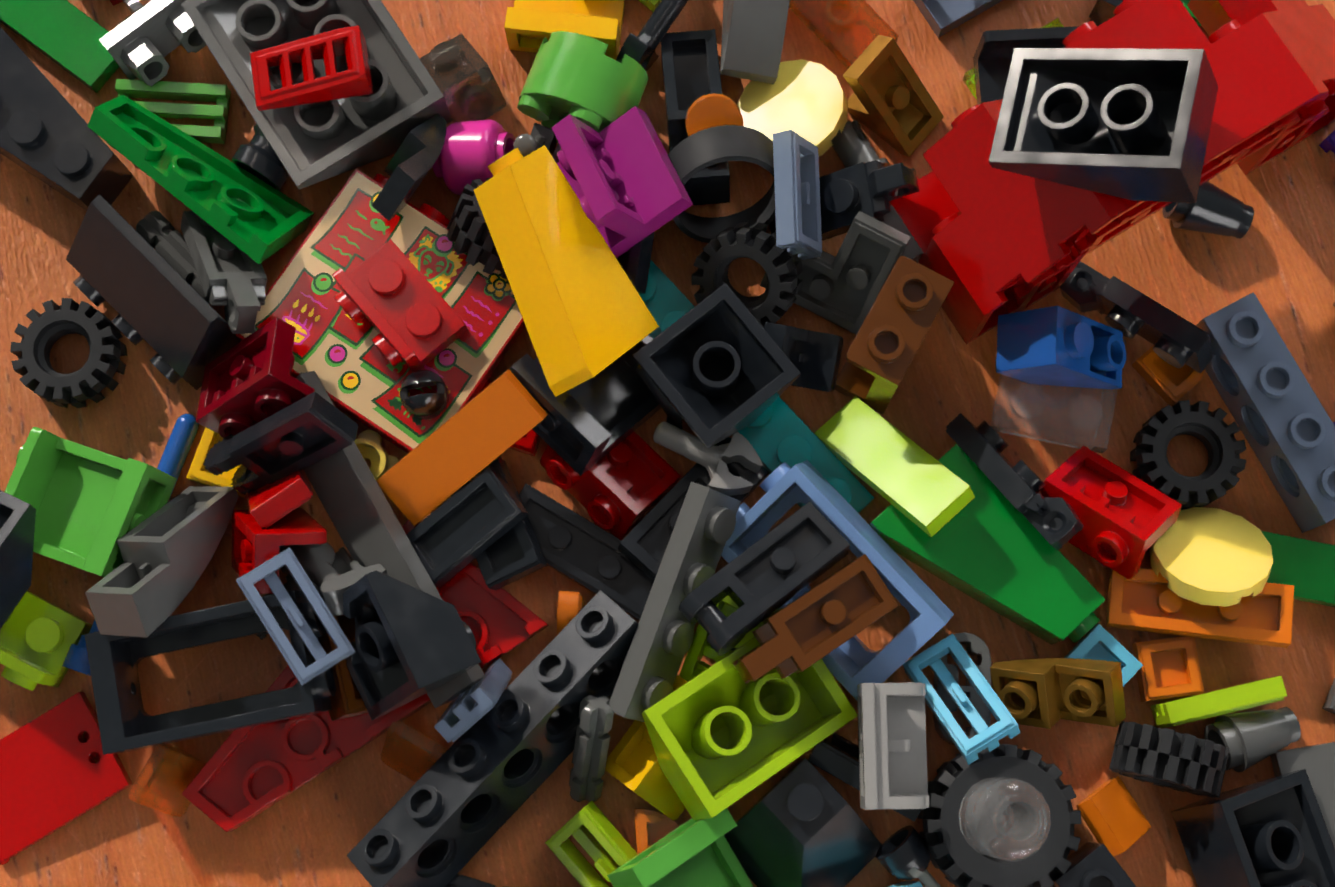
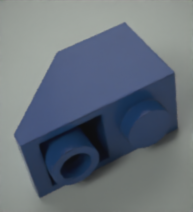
M1058 305L998 315L997 373L1035 385L1111 390L1122 388V368L1126 362V348L1123 342L1122 331Z

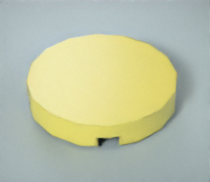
M803 59L780 62L778 76L774 84L752 80L745 87L737 103L743 116L744 127L755 129L769 137L772 141L774 133L792 130L816 145L819 156L823 155L833 145L831 140L837 135L839 129L842 133L847 123L848 101L836 75L822 64Z
M1193 507L1180 510L1177 521L1150 547L1151 567L1157 577L1160 572L1169 581L1167 587L1180 597L1201 605L1227 607L1240 604L1242 597L1249 596L1252 593L1253 597L1263 591L1273 565L1271 545L1261 530L1242 516L1218 508Z

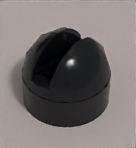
M418 370L409 374L403 381L400 388V400L410 415L418 419L428 420L437 417L445 410L449 400V392L438 374L428 370ZM437 386V393H425L411 397L408 395L410 389Z

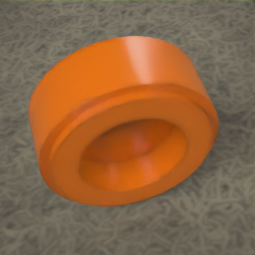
M712 93L701 96L692 103L688 109L685 124L688 136H691L701 130L716 126H744V121L740 109L732 99L722 94Z

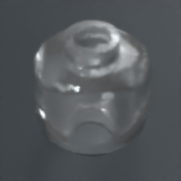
M992 777L985 778L974 784L962 798L958 813L960 830L967 843L979 854L1005 861L1024 860L1038 852L1048 839L1051 827L1050 809L1042 793L1029 782L1016 778Z

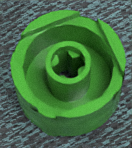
M552 32L549 40L544 37L520 94L517 108L523 114L540 122V125L548 128L553 127L567 115L571 114L600 132L631 108L639 106L649 80L648 74L636 60L627 54H624L621 63L606 56L608 44L573 32Z

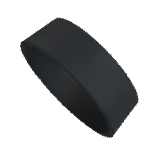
M723 125L707 128L685 138L668 154L683 185L704 168L726 161L751 162L763 167L774 177L773 141L763 133L749 127ZM774 182L763 198L739 213L725 217L708 218L695 216L683 211L674 217L673 220L684 234L704 243H709L729 226L733 229L741 222L749 221V228H753L758 222L769 225L776 218Z

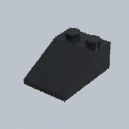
M1014 48L989 164L992 168L1128 200L1196 203L1218 92V84L1205 50Z

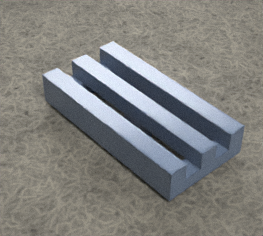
M792 130L774 133L776 246L781 249L787 248L788 253L792 255L798 254V258L802 260L821 257L822 231L818 147Z
M290 547L236 579V583L301 686L355 653L354 648ZM283 566H286L337 649L329 654H326L275 571ZM264 579L315 659L316 662L308 667L304 666L254 586L260 580Z
M498 658L489 666L484 674L485 676L478 683L452 700L434 728L448 743L451 740L453 742L457 740L496 705L512 679L511 675L513 672Z

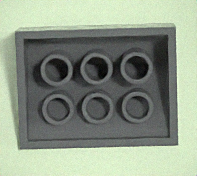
M186 0L181 3L186 14L299 190L395 154L409 131L437 113L446 120V125L452 121L443 93L381 0ZM360 25L367 45L373 94L263 111L257 109L250 53L334 29ZM346 56L336 57L338 72L348 70ZM324 59L314 60L316 78L326 76ZM302 62L293 63L294 84L304 82ZM280 65L269 67L271 90L282 88Z

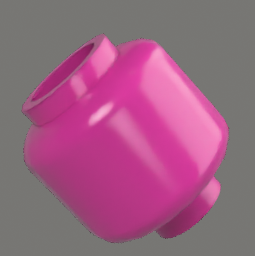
M494 120L452 123L446 127L445 142L439 157L432 166L433 171L438 178H443L445 185L452 193L461 195L467 183L471 185L472 181L480 179L484 183L487 178L493 177L488 166L514 150L515 137L512 133L506 132L502 125Z

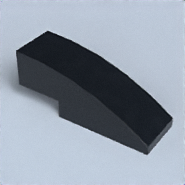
M715 29L666 33L660 42L669 153L681 141L689 137L685 121L688 109L692 103L707 94H722ZM728 161L706 167L686 182L684 187L693 205L730 203Z

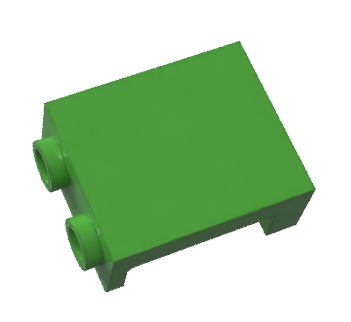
M33 427L25 444L18 452L16 466L4 492L29 503L36 509L33 552L105 577L124 563L117 540L167 504L177 478L149 464L131 458L126 460L63 439L44 429Z
M727 808L710 819H689L607 875L613 887H754L724 837L727 832L737 826Z

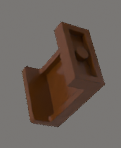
M906 256L899 257L847 351L846 363L836 380L835 390L850 398L858 397L874 411L883 415L954 281Z

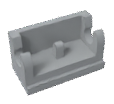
M860 683L857 685L860 808L864 810L929 808L925 683Z

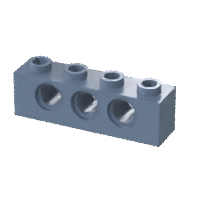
M1253 292L1203 318L1196 325L1209 333L1213 358L1205 367V370L1301 532L1304 533L1335 519V426Z

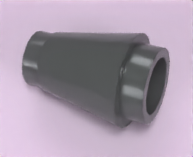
M1288 707L1219 715L1214 723L1206 726L1204 731V739L1224 745L1230 749L1225 771L1233 769L1236 772L1245 771L1287 747L1290 743L1298 741L1301 737L1298 719Z

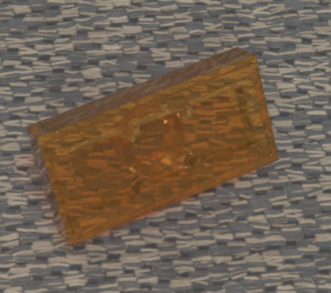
M865 0L789 1V8L847 68L856 61L878 35L891 37L897 43L899 35Z

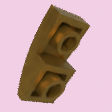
M1042 658L995 662L990 666L992 689L1018 724L1051 729L1060 719L1117 727L1126 718L1121 662L1073 658Z

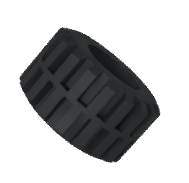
M1000 744L999 747L991 752L987 748L978 753L979 759L969 765L961 753L956 754V757L951 761L944 762L936 770L938 774L934 780L928 781L929 808L922 809L918 815V819L923 821V831L919 833L930 851V861L934 867L940 869L946 875L945 878L958 887H1051L1054 885L1051 878L1057 873L1065 874L1072 864L1066 860L1070 850L1078 851L1081 838L1074 836L1075 824H1082L1081 811L1073 810L1071 799L1076 798V794L1071 785H1064L1059 777L1063 773L1054 763L1046 764L1041 760L1043 755L1031 749L1022 750L1017 748L1018 745ZM990 785H1004L1015 790L1025 802L1029 812L1030 828L1024 844L1014 854L1005 858H992L980 853L973 846L966 830V812L971 799L980 789Z

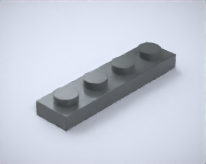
M694 482L690 483L608 704L615 714L624 718L645 722L642 712L673 692V684L683 657L692 645L694 627L696 623L691 624L680 612L679 606L687 595L715 574L726 541L731 537L735 529L736 514L741 501Z

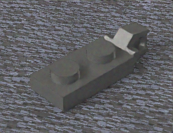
M184 211L180 228L206 298H209L212 306H224L225 320L232 334L254 333L256 331L257 311H260L261 305H265L267 276L262 264L256 263L196 213Z

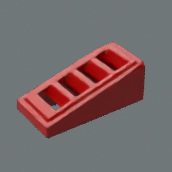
M360 25L334 29L250 53L256 107L259 111L373 94L367 45ZM346 56L348 70L338 72L336 57ZM324 59L326 76L316 78L314 60ZM302 62L304 82L294 84L292 64ZM280 65L282 88L271 90L269 67Z

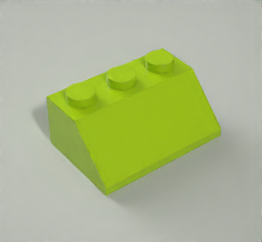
M754 637L642 712L660 769L693 820L715 817L858 716L822 659L803 672H794L783 679L777 670L773 668L756 681L752 682L751 680L745 684L732 663L760 645Z

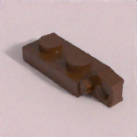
M866 554L861 555L763 620V625L752 632L760 645L741 656L732 664L745 684L751 680L752 682L756 681L773 668L777 670L782 679L794 672H803L899 605Z

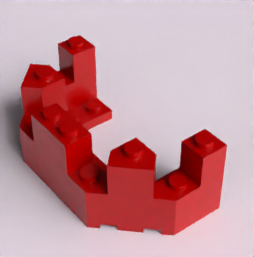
M1124 0L1113 11L1114 17L1099 26L1094 21H1088L1073 30L1062 42L1065 46L1064 48L1205 50L1218 84V92L1199 186L1235 164H1238L1243 173L1247 175L1335 122V20L1323 4L1308 6L1305 0H1190L1187 6L1209 35L1207 38L1181 0ZM1000 99L977 104L955 118L951 123L952 129L922 154L933 171L920 179L917 176L919 192L889 201V205L894 207L922 249L923 253L918 263L954 281L941 307L967 345L998 326V315L1021 312L1056 291L1086 254L1172 202L1128 200L992 168L989 164V158L1003 100Z

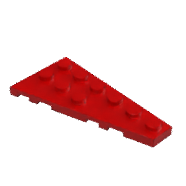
M407 520L406 523L402 526V528L405 531V533L408 534L419 523L413 526V524L409 520ZM469 563L441 588L436 587L443 601L454 605L461 620L472 630L476 640V651L481 660L479 663L481 669H484L549 626L505 589H489L481 570L472 563ZM288 665L266 692L290 688L297 683L298 680ZM426 693L374 720H371L369 713L332 721L329 711L234 730L186 787L182 795L224 831L232 832L431 703V700Z

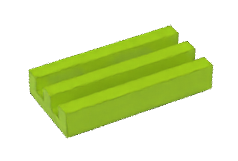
M1277 676L1151 705V710L1156 726L1160 725V728L1283 701L1287 693L1282 676Z
M593 801L583 807L545 842L582 887L609 886L568 839L571 835L594 860L595 868L607 882H610L608 874L638 855Z

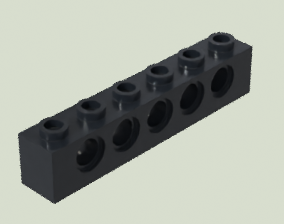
M600 590L504 690L496 705L462 734L347 854V857L372 887H445L573 752L577 725L580 723V718H578L580 702L588 695L597 698L606 696L611 699L638 623Z

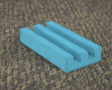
M953 633L903 664L905 673L911 682L925 683L926 704L968 765L979 759L978 753L987 748L991 752L999 747L1000 739L1007 735L1012 739L1021 733L1016 720ZM948 653L951 655L998 722L988 727L940 658ZM928 665L930 666L977 735L970 739L966 736L921 671Z

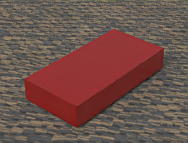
M298 470L271 484L251 491L250 494L248 493L250 513L261 528L265 527L267 529L312 498L313 492L310 481L304 470Z

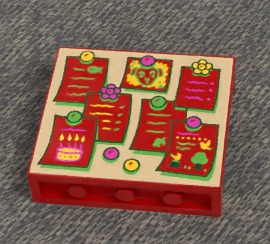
M356 169L267 291L265 305H261L260 311H257L255 327L257 331L276 317L294 326L296 330L292 353L294 354L295 362L289 375L296 378L300 373L315 371L336 407L369 429L376 431L381 437L408 454L478 395L524 329L525 323L508 279L502 278L501 272L496 269L492 275L483 272L485 265L480 262L472 266L465 261L468 255L467 252L457 254L453 249L455 242L449 241L447 237L449 231L447 227L450 221L441 212L426 203H422L418 209L408 202L395 217L388 221L371 205L389 179L379 173L372 179ZM390 239L463 320L468 328L458 339L420 369L438 374L449 392V400L445 410L437 417L428 420L418 419L410 415L400 400L401 385L405 378L413 372L403 361L393 367L371 341L379 334L366 318L356 324L334 299V296L341 289L335 282L332 274L341 267L348 275ZM252 333L236 334V336L242 341ZM437 386L410 389L408 395L411 397L425 393H437Z

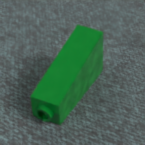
M957 444L938 461L971 487L975 498L933 537H930L892 504L870 523V526L896 553L1051 645L1064 640L1066 637L1073 643L1077 642L1100 620L1093 612L1106 599L1059 550H1056L1048 543Z

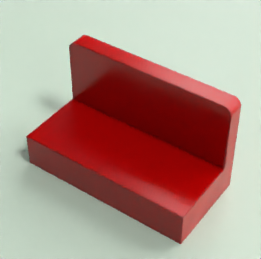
M296 508L267 529L260 527L249 509L234 510L232 513V568L240 577L278 555L279 546L327 543V530L302 508ZM278 569L277 571H275V573H276L277 576L279 577V569ZM264 579L254 584L259 594H273Z

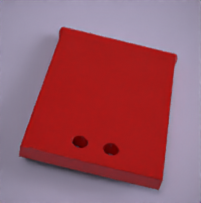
M84 692L76 693L0 740V865L8 863L10 858L133 784L117 753L103 755L98 717ZM86 731L85 740H83L82 735Z

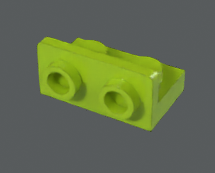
M27 590L0 629V664L5 666L1 676L31 691H34L37 684L59 687L69 669L62 665L71 644L78 645L81 635L88 634L92 624Z

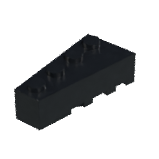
M0 27V154L86 211L91 201L99 194L112 205L131 180L133 174L103 140L87 127L88 124Z

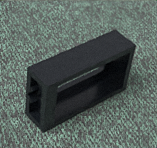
M288 591L320 643L319 637L325 636L326 633L322 623L301 591ZM274 595L262 597L281 629L289 631L291 645L304 666L308 667L316 662ZM248 600L169 616L147 638L100 635L99 631L85 634L103 755L130 752L332 710L330 697L336 694L333 669L330 668L303 686L297 681L293 687L151 716L143 708L137 670L139 662L150 656L266 633L267 630Z

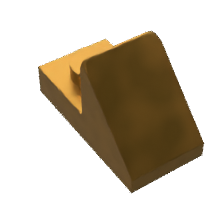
M878 35L843 74V77L854 91L847 100L848 112L902 155L909 157L944 117L903 52L891 37Z

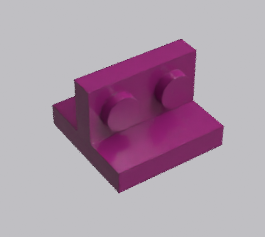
M637 106L631 108L600 132L571 114L551 127L561 147V150L557 152L559 159L557 165L579 198L583 211L592 223L596 225L616 258L693 205L647 113Z

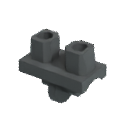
M123 0L132 14L117 24L113 30L100 38L99 41L128 79L134 80L139 78L145 84L152 86L167 75L170 65L164 57L178 46L182 45L188 53H197L206 46V43L181 6V3L186 0H150L145 5H142L139 0Z

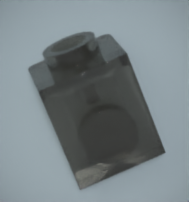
M462 33L449 41L436 45L430 53L420 58L443 93L453 123L485 120L506 106V101L488 64Z

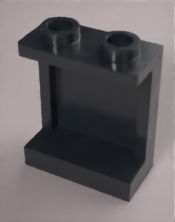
M650 335L642 339L595 377L557 397L554 396L548 386L538 357L534 360L526 354L510 367V371L548 414L532 430L580 476L661 409L657 400L636 372L638 363L633 358V354L653 340Z

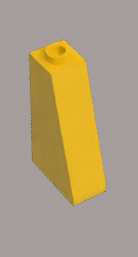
M543 145L523 157L517 147L488 166L493 177L474 189V193L548 386L554 396L557 397L595 377L657 329L659 325L598 228L583 211L579 198L547 147Z

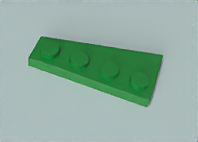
M120 95L95 107L87 127L256 263H262L306 231L314 212L125 95Z

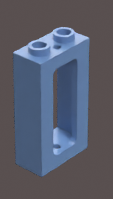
M808 460L798 463L792 468L784 462L760 484V487L766 494L752 508L745 502L739 506L736 514L735 529L731 537L726 541L721 556L730 563L768 534L770 528L796 503L807 504L809 501L850 544L849 549L857 558L866 554L891 594L909 612L910 621L902 631L880 650L869 649L855 635L822 658L831 674L857 700L858 684L883 683L943 628L954 613ZM809 585L805 587L802 591H800L797 595L791 598L788 602L782 605L775 612H777L778 610H780L781 608H783L784 606H786L787 604H789L790 602H792L793 600H795L796 598L810 590L811 587Z

